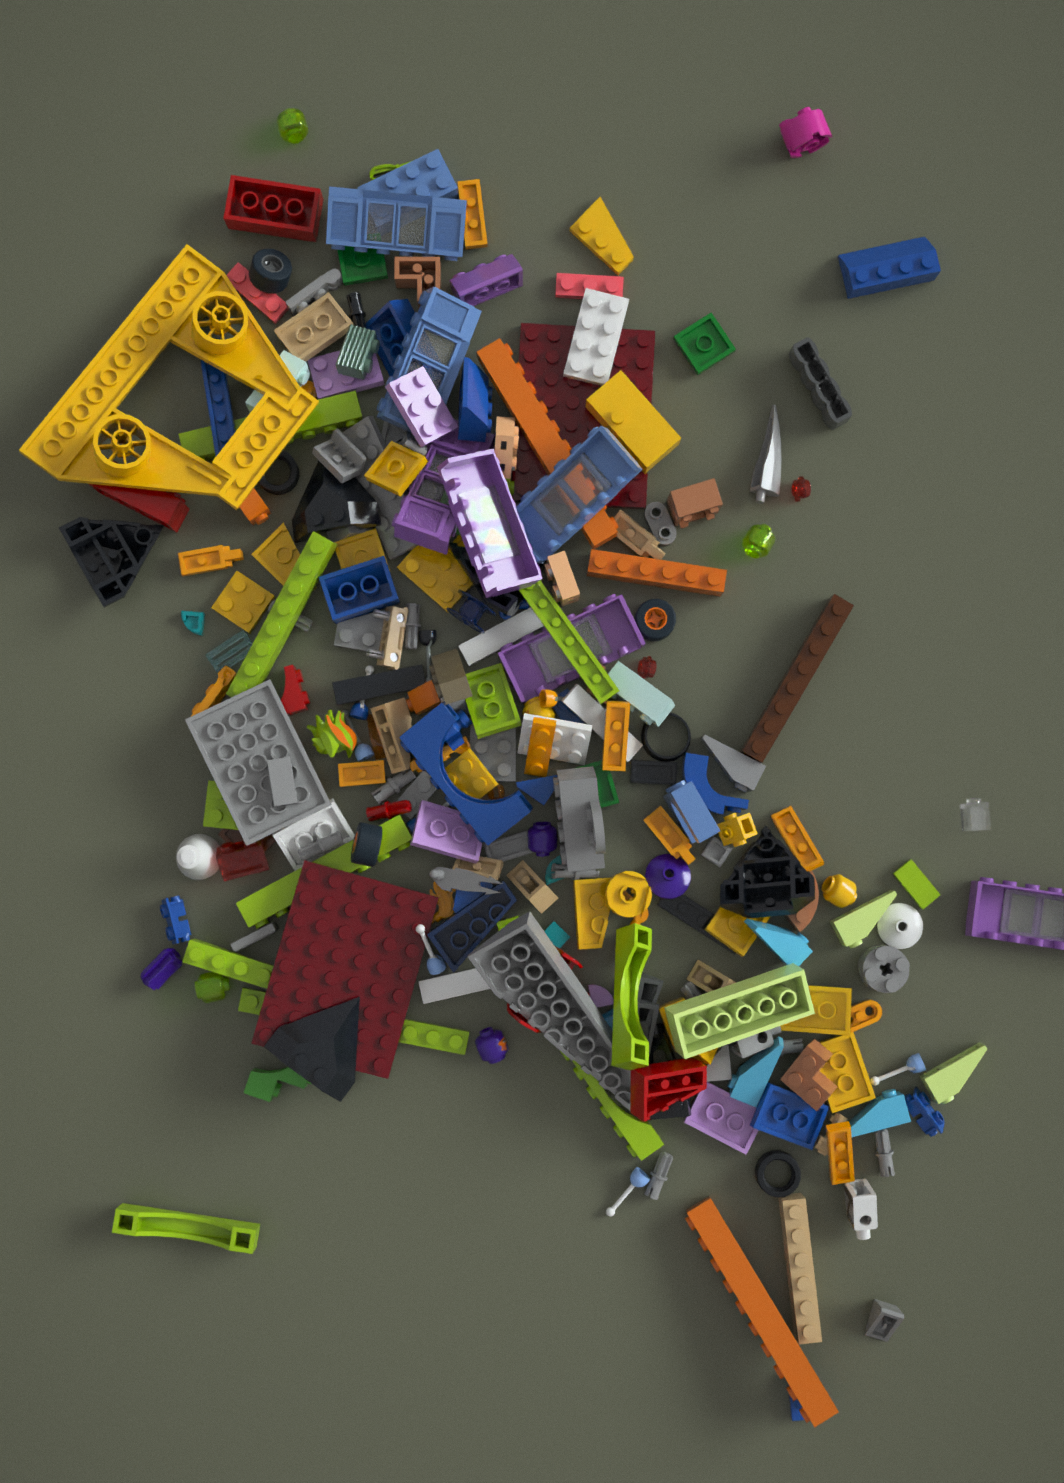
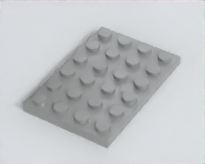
M270 679L185 719L246 846L332 805ZM291 757L298 803L274 807L267 760Z

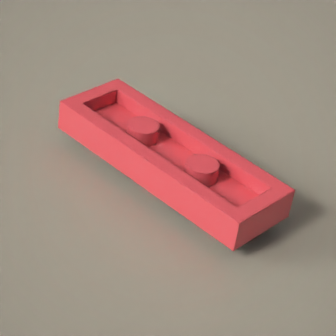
M239 262L226 275L236 291L274 324L288 311L286 302L277 294L266 293L257 289L250 281L249 271Z
M557 273L555 298L583 299L586 288L623 297L624 277Z

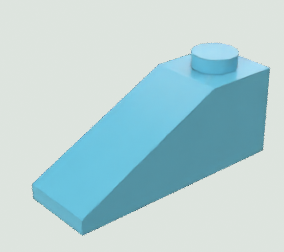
M748 918L744 921L785 965L794 963L800 966L813 952L807 945L808 939L800 932L795 934L787 928Z
M778 1036L773 1040V1046L759 1051L738 1068L736 1075H731L732 1080H729L727 1085L730 1088V1097L757 1107L784 1048L783 1038Z
M896 1089L886 1090L849 1121L851 1136L855 1137L909 1123L911 1119L904 1094L899 1091L896 1092Z

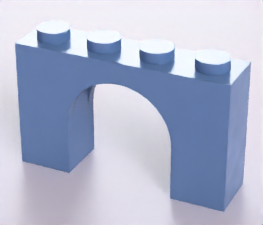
M682 780L665 789L667 794L663 798L683 833L689 839L690 844L694 842L701 843L720 832L719 827L692 781L686 783L685 780Z

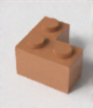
M395 257L394 279L396 288H417V303L423 291L432 287L441 290L440 257Z
M814 1039L806 1046L780 1080L817 1111L838 1086L820 1072L833 1054Z

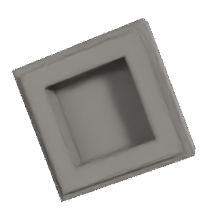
M712 836L700 855L720 868L733 848L728 845L723 846L722 841Z

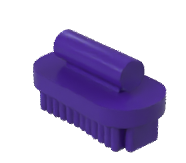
M174 948L164 949L142 971L140 976L142 982L152 990L159 989L169 976L182 966L180 954Z

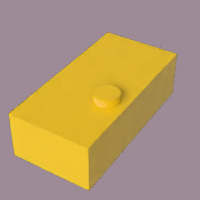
M621 370L586 399L585 407L602 426L609 429L641 466L644 474L674 450L681 441V437Z

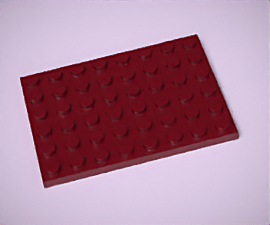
M521 323L519 363L525 372L523 377L526 382L531 381L537 392L534 394L537 400H542L548 409L546 415L550 421L554 420L560 429V432H558L562 440L566 439L572 449L578 443L582 444L588 438L587 435L593 428L602 426L585 407L586 399L601 386L563 376L576 326ZM622 329L609 380L621 370L652 404L655 331ZM520 429L518 433L516 471H512V481H515L514 495L511 496L514 502H522L520 500L521 497L528 491L532 492L538 486L537 482L547 475ZM581 462L583 467L582 474L585 479L589 477L594 484L597 479ZM642 471L639 472L606 504V507L645 510L648 472L646 474ZM556 488L552 489L541 500L543 504L566 505ZM596 488L593 490L596 496L601 492Z
M304 860L251 1044L264 1047L279 1026L360 996L356 1071L388 1079L425 949L421 935L416 932V926L419 924L424 925V933L428 938L427 934L430 931L439 897Z

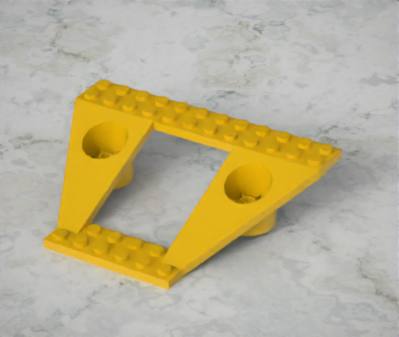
M186 244L22 445L19 453L58 481L217 496L237 510L310 416L319 401L299 386L225 272ZM206 316L209 317V320H207V321H201V320H203ZM231 324H240V332L238 333L234 330ZM209 326L211 331L206 335L200 327ZM228 332L234 336L226 340L224 338V335ZM213 334L221 335V340L214 339L211 336ZM170 342L264 395L218 453L212 464L145 426L139 419L116 409ZM135 435V436H137L140 440H139V441H133V440H132V436ZM108 438L111 439L110 444H103ZM134 446H145L142 456L134 451ZM111 449L113 454L107 459L100 450ZM130 455L137 458L135 462L128 464L126 462V457ZM117 456L123 458L124 464H117L112 461Z

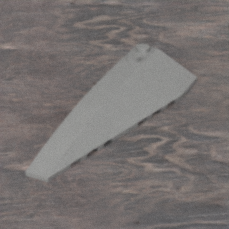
M530 911L511 921L468 955L469 960L498 998H503L509 1003V1007L524 1016L527 1019V1023L534 1028H538L548 1041L570 1060H575L585 1073L591 1074L599 1081V1085L605 1090H610L615 1095V1098L630 1110L631 1070L611 1066L613 1031Z

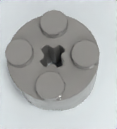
M876 945L866 949L861 954L857 967L860 978L867 987L882 993H893L906 983L909 977L910 963L900 950L886 945ZM881 965L887 968L886 972H882L879 969Z

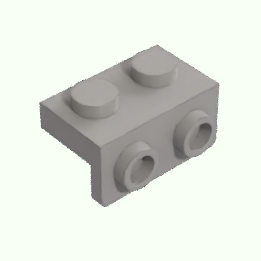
M339 429L333 431L330 440L315 446L312 452L341 483L362 474L367 459Z

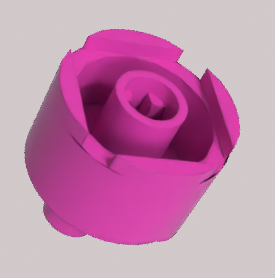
M805 107L798 111V116L793 119L784 120L779 124L781 135L791 158L802 157L800 152L808 151L809 154L824 147L829 142V138H832L822 110H811L810 107Z

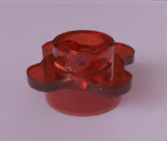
M800 476L798 480H794L791 487L796 502H800L801 498H808L811 493L810 482L807 479L804 480L803 476Z
M651 656L643 657L638 664V673H640L639 676L642 678H653L655 675L657 664L655 660H652Z

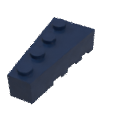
M504 880L501 881L502 884H497L491 888L501 893L489 895L484 893L427 934L453 973L517 901V898Z

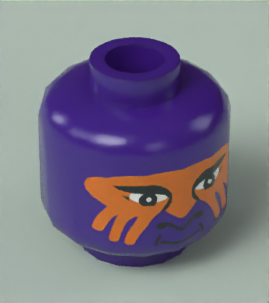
M492 1027L482 1029L479 1032L480 1035L475 1040L480 1058L483 1061H488L489 1064L500 1062L506 1057L505 1054L509 1049L503 1032Z

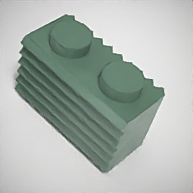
M352 324L349 326L335 364L338 374L362 380L365 379L366 374L372 370V356L374 353H378L380 346L376 331L353 326Z

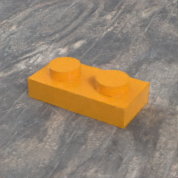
M384 760L338 764L340 787L386 783Z

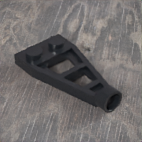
M664 1023L656 1024L654 1035L659 1034L660 1037L655 1038L653 1036L649 1064H653V1054L656 1050H663L667 1061L676 1060L665 1032ZM689 1098L683 1102L680 1100L675 1102L664 1112L659 1111L651 1115L649 1120L691 1116Z

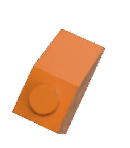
M255 488L240 505V509L252 525L264 523L268 520V515L271 514V511Z
M432 680L407 692L409 696L406 699L410 712L415 711L417 716L433 710L441 703Z

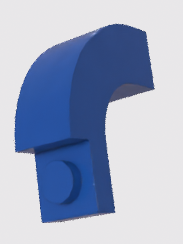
M692 753L684 754L682 763L683 780L686 783L693 782L709 812L723 815L724 807H728L727 811L741 813V809H748L749 800L723 796L711 788L707 780L709 756Z

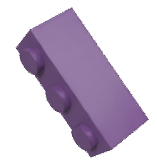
M513 254L508 256L500 255L489 264L482 263L475 266L470 272L457 273L450 280V286L456 298L476 306L523 286V269Z

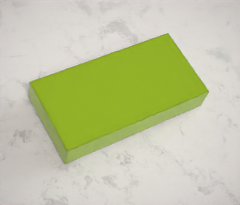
M909 859L892 873L921 909L926 908L940 896V893L912 859Z

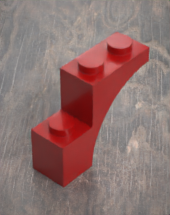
M293 664L285 666V689L281 702L288 716L307 711V704H310V699L307 691H303L301 687V682H304L301 670H296Z

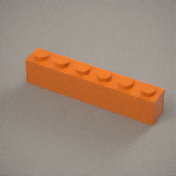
M591 549L587 576L719 597L724 593L727 574L725 569Z

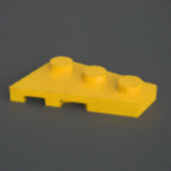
M283 522L251 555L284 586L300 553Z
M611 878L573 880L578 950L602 948L610 909L606 905L605 888Z

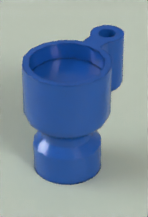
M462 709L457 712L460 718L453 724L445 738V741L453 751L465 743L461 729L467 728L472 724Z

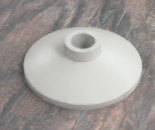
M894 903L887 908L877 922V931L881 940L888 946L896 949H906L913 946L920 939L923 932V921L919 912L912 906L904 903ZM900 922H904L906 925L903 931L898 928Z

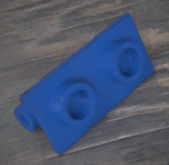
M179 895L171 897V902H169L168 898L161 900L162 905H160L162 918H166L168 925L165 928L166 936L169 941H172L173 945L179 943L178 938H181V942L191 940L190 935H192L188 919L183 921L178 919V917L186 915L183 899L180 900Z
M916 1086L913 1096L910 1093L904 1096L908 1111L913 1117L921 1113L922 1116L916 1119V1122L926 1135L929 1134L932 1137L938 1131L942 1134L945 1123L943 1116L939 1111H935L932 1108L927 1094L921 1092Z

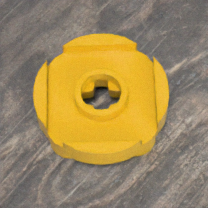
M624 871L615 874L608 881L605 888L606 905L616 915L626 918L634 917L644 912L650 905L652 891L643 875L634 871ZM631 888V893L634 894V897L629 898L627 901L623 891Z

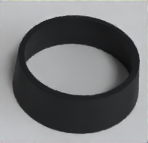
M669 713L668 715L677 717L685 724L688 731V740L684 749L676 755L662 756L654 752L647 741L649 725L645 723L642 728L641 741L643 748L648 755L658 761L670 762L677 760L689 748L691 741L690 729L685 720L677 714Z

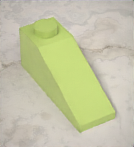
M889 890L829 921L841 945L844 947L849 946L851 949L862 944L861 939L869 935L897 896L896 891Z
M977 1043L919 1076L934 1102L946 1104L954 1099V1095L960 1092L987 1051V1047L984 1044Z

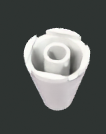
M194 834L185 838L180 843L176 852V862L179 870L185 876L194 880H203L213 876L219 870L222 864V853L218 842L214 838L205 834Z

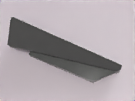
M642 972L638 990V1015L644 1035L649 1041L650 1056L659 1011V1004H656L663 986V980Z

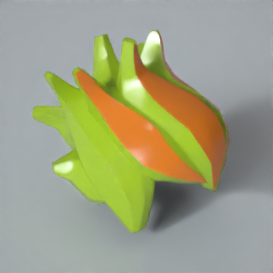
M328 710L325 715V722L316 715V727L307 725V728L314 736L311 739L314 743L312 746H315L319 754H329L330 757H334L336 753L346 750L348 758L351 757L357 744V735L352 728L346 725L344 712L338 711L336 717L333 718L332 710Z

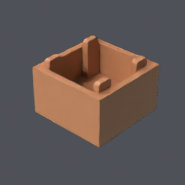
M715 478L670 491L666 501L674 527L680 526V528L688 527L689 522L705 517L706 520L714 519L715 514H718L723 505Z

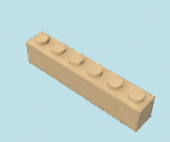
M793 1193L786 1197H778L793 1331L794 1337L800 1345L822 1342L806 1198L802 1193Z

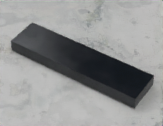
M421 664L332 682L336 705H342L410 691L426 683Z
M683 894L674 899L660 898L657 903L659 907L734 955L736 954V952L704 930L715 914Z

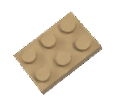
M328 292L276 328L274 332L289 353L307 362L347 334L349 326L351 324L354 326V324Z

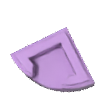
M595 984L588 985L590 998L596 1007L614 1004V999L608 990Z

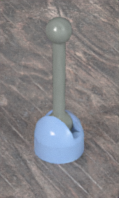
M346 709L342 710L341 713L344 712L347 725L357 735L349 718V711ZM357 735V747L354 753L357 761L363 762L375 754L369 745L361 743Z

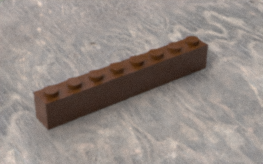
M836 594L828 599L745 741L740 753L759 763H763L854 607L853 604Z

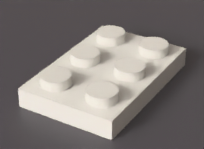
M524 713L518 754L527 755L533 718L539 717L557 721L550 759L585 765L593 725Z
M333 798L330 799L332 805L272 834L295 871L300 869L304 862L300 859L298 850L316 842L317 838L322 839L339 831L345 844L354 839V832ZM338 847L331 849L330 851L326 852V854L337 849ZM322 853L307 861L313 862L314 860L324 856V854Z

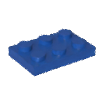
M768 1082L759 1100L750 1126L813 1150L829 1106L823 1104L816 1111L795 1092Z

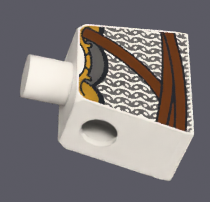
M866 1178L855 1179L854 1182L843 1183L847 1218L853 1230L856 1231V1238L867 1240L870 1238V1230L878 1227L877 1196Z

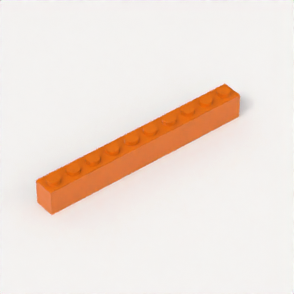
M499 338L476 352L477 359L549 476L555 470L554 466L560 460H566L571 455L570 451L572 449L566 439L562 440L558 434L560 429L554 420L550 421L546 415L548 409L542 400H537L534 395L537 392L531 381L526 382L523 377L525 372L519 362L515 363L512 359L513 352L508 343L503 344ZM580 463L564 480L587 505L596 496L593 492L595 487L589 477L585 479L581 472L583 467ZM557 485L555 487L574 517L581 510L563 489ZM606 505L581 528L592 549H596L615 538L618 533L616 529L619 526L612 516L609 518L605 512L607 509Z
M710 1196L687 1209L688 1217L685 1218L692 1231L694 1229L698 1231L701 1237L697 1240L704 1252L709 1250L713 1256L710 1262L716 1272L722 1271L726 1279L722 1281L729 1294L735 1293L738 1298L735 1304L741 1314L747 1313L751 1322L747 1324L754 1336L759 1334L764 1343L760 1346L767 1358L772 1356L775 1360L776 1365L773 1368L780 1379L785 1377L789 1386L786 1389L792 1400L798 1399L802 1408L799 1411L805 1422L811 1421L813 1426L816 1427L839 1413Z

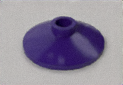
M662 854L650 861L646 868L645 879L653 894L664 899H674L684 894L691 882V872L686 862L680 857L676 860L671 854ZM671 871L673 873V877H667L665 875V872Z

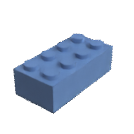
M439 149L357 187L360 190L459 199L458 187ZM369 203L368 216L376 232H380L381 236L391 232L394 205ZM401 206L400 227L426 215V208Z

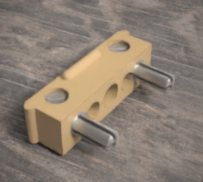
M390 606L386 607L385 611L375 609L373 613L377 614H373V617L384 619L379 651L368 649L367 652L370 653H366V655L377 658L378 666L387 667L388 670H398L408 608Z

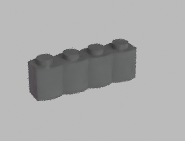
M808 337L793 344L789 352L790 362L800 372V379L803 385L811 391L812 401L822 411L823 421L831 430L844 425L852 416L851 407L847 400L841 396L840 387L837 382L830 377L829 368L825 361L819 357L816 344Z

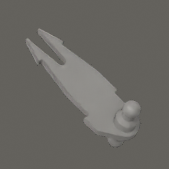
M437 867L429 872V876L433 878L442 890L452 892V889L470 892H486L485 895L501 893L480 885L481 882L502 884L491 876L487 878L469 870L455 868L454 870L445 867Z

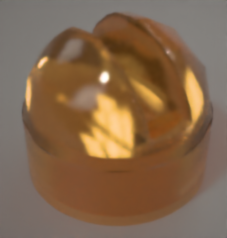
M500 783L497 785L499 797H494V790L492 789L487 793L489 799L495 800L504 797L505 789Z

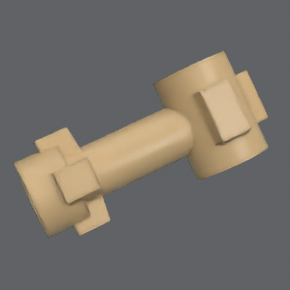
M835 1112L834 1115L831 1114L829 1120L832 1124L846 1122L848 1118ZM819 1135L814 1148L824 1156L828 1155L826 1135L825 1137Z

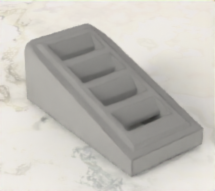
M406 432L400 445L425 456L427 445L421 448L412 433Z

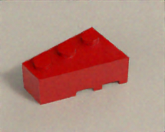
M690 1057L649 1064V1066L631 1070L630 1113L641 1121L646 1122L650 1119L651 1115L659 1111L664 1112L668 1110L669 1106L679 1100L683 1102L707 1089V1066L697 1059Z

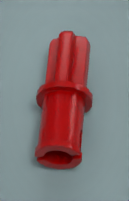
M409 800L393 803L386 801L379 806L367 807L366 815L370 822L384 818L392 819L396 815L410 813L412 811L411 802Z

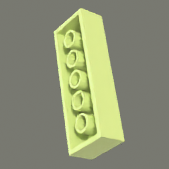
M794 963L664 1007L675 1051L684 1059L815 1014L805 971Z

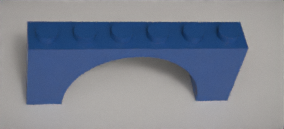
M443 701L399 737L401 739L400 743L406 752H411L415 756V762L422 771L426 770L431 776L430 781L437 789L441 788L446 794V801L460 811L459 816L463 822L473 827L476 838L481 843L485 842L488 846L529 814L533 806L519 790L504 798L483 800L465 794L452 783L443 763V745L450 728L460 717L449 704L446 705L445 701Z

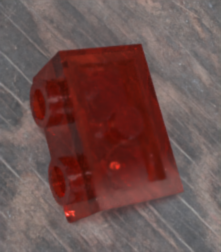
M263 839L246 846L244 840L236 843L226 842L217 848L216 860L223 881L269 870V863L263 848Z

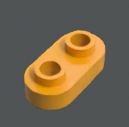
M866 999L851 1006L850 1033L871 1025L881 1018L882 1008L878 1002ZM867 1007L872 1008L870 1015L865 1013Z

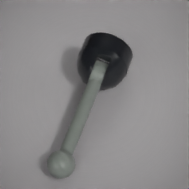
M437 630L418 631L420 643L426 646L427 677L425 680L428 682L430 680L433 681L429 668L431 666L430 646L436 642Z

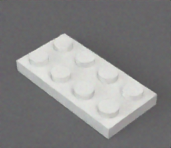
M588 288L585 289L563 373L564 377L603 386L609 380L629 304L628 298Z

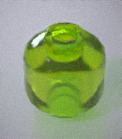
M288 108L279 114L277 126L282 139L291 144L302 142L308 134V125L303 112L298 109Z
M752 525L744 536L742 545L748 556L758 559L769 554L776 537L768 525Z
M215 972L200 974L198 981H195L197 998L202 999L204 1003L224 1000L226 998V991H230L228 977H223V975Z

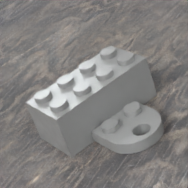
M594 767L556 770L557 777L553 778L555 797H559V800H555L557 819L561 820V822H557L559 840L564 842V844H559L562 865L566 864L568 872L605 868V833Z

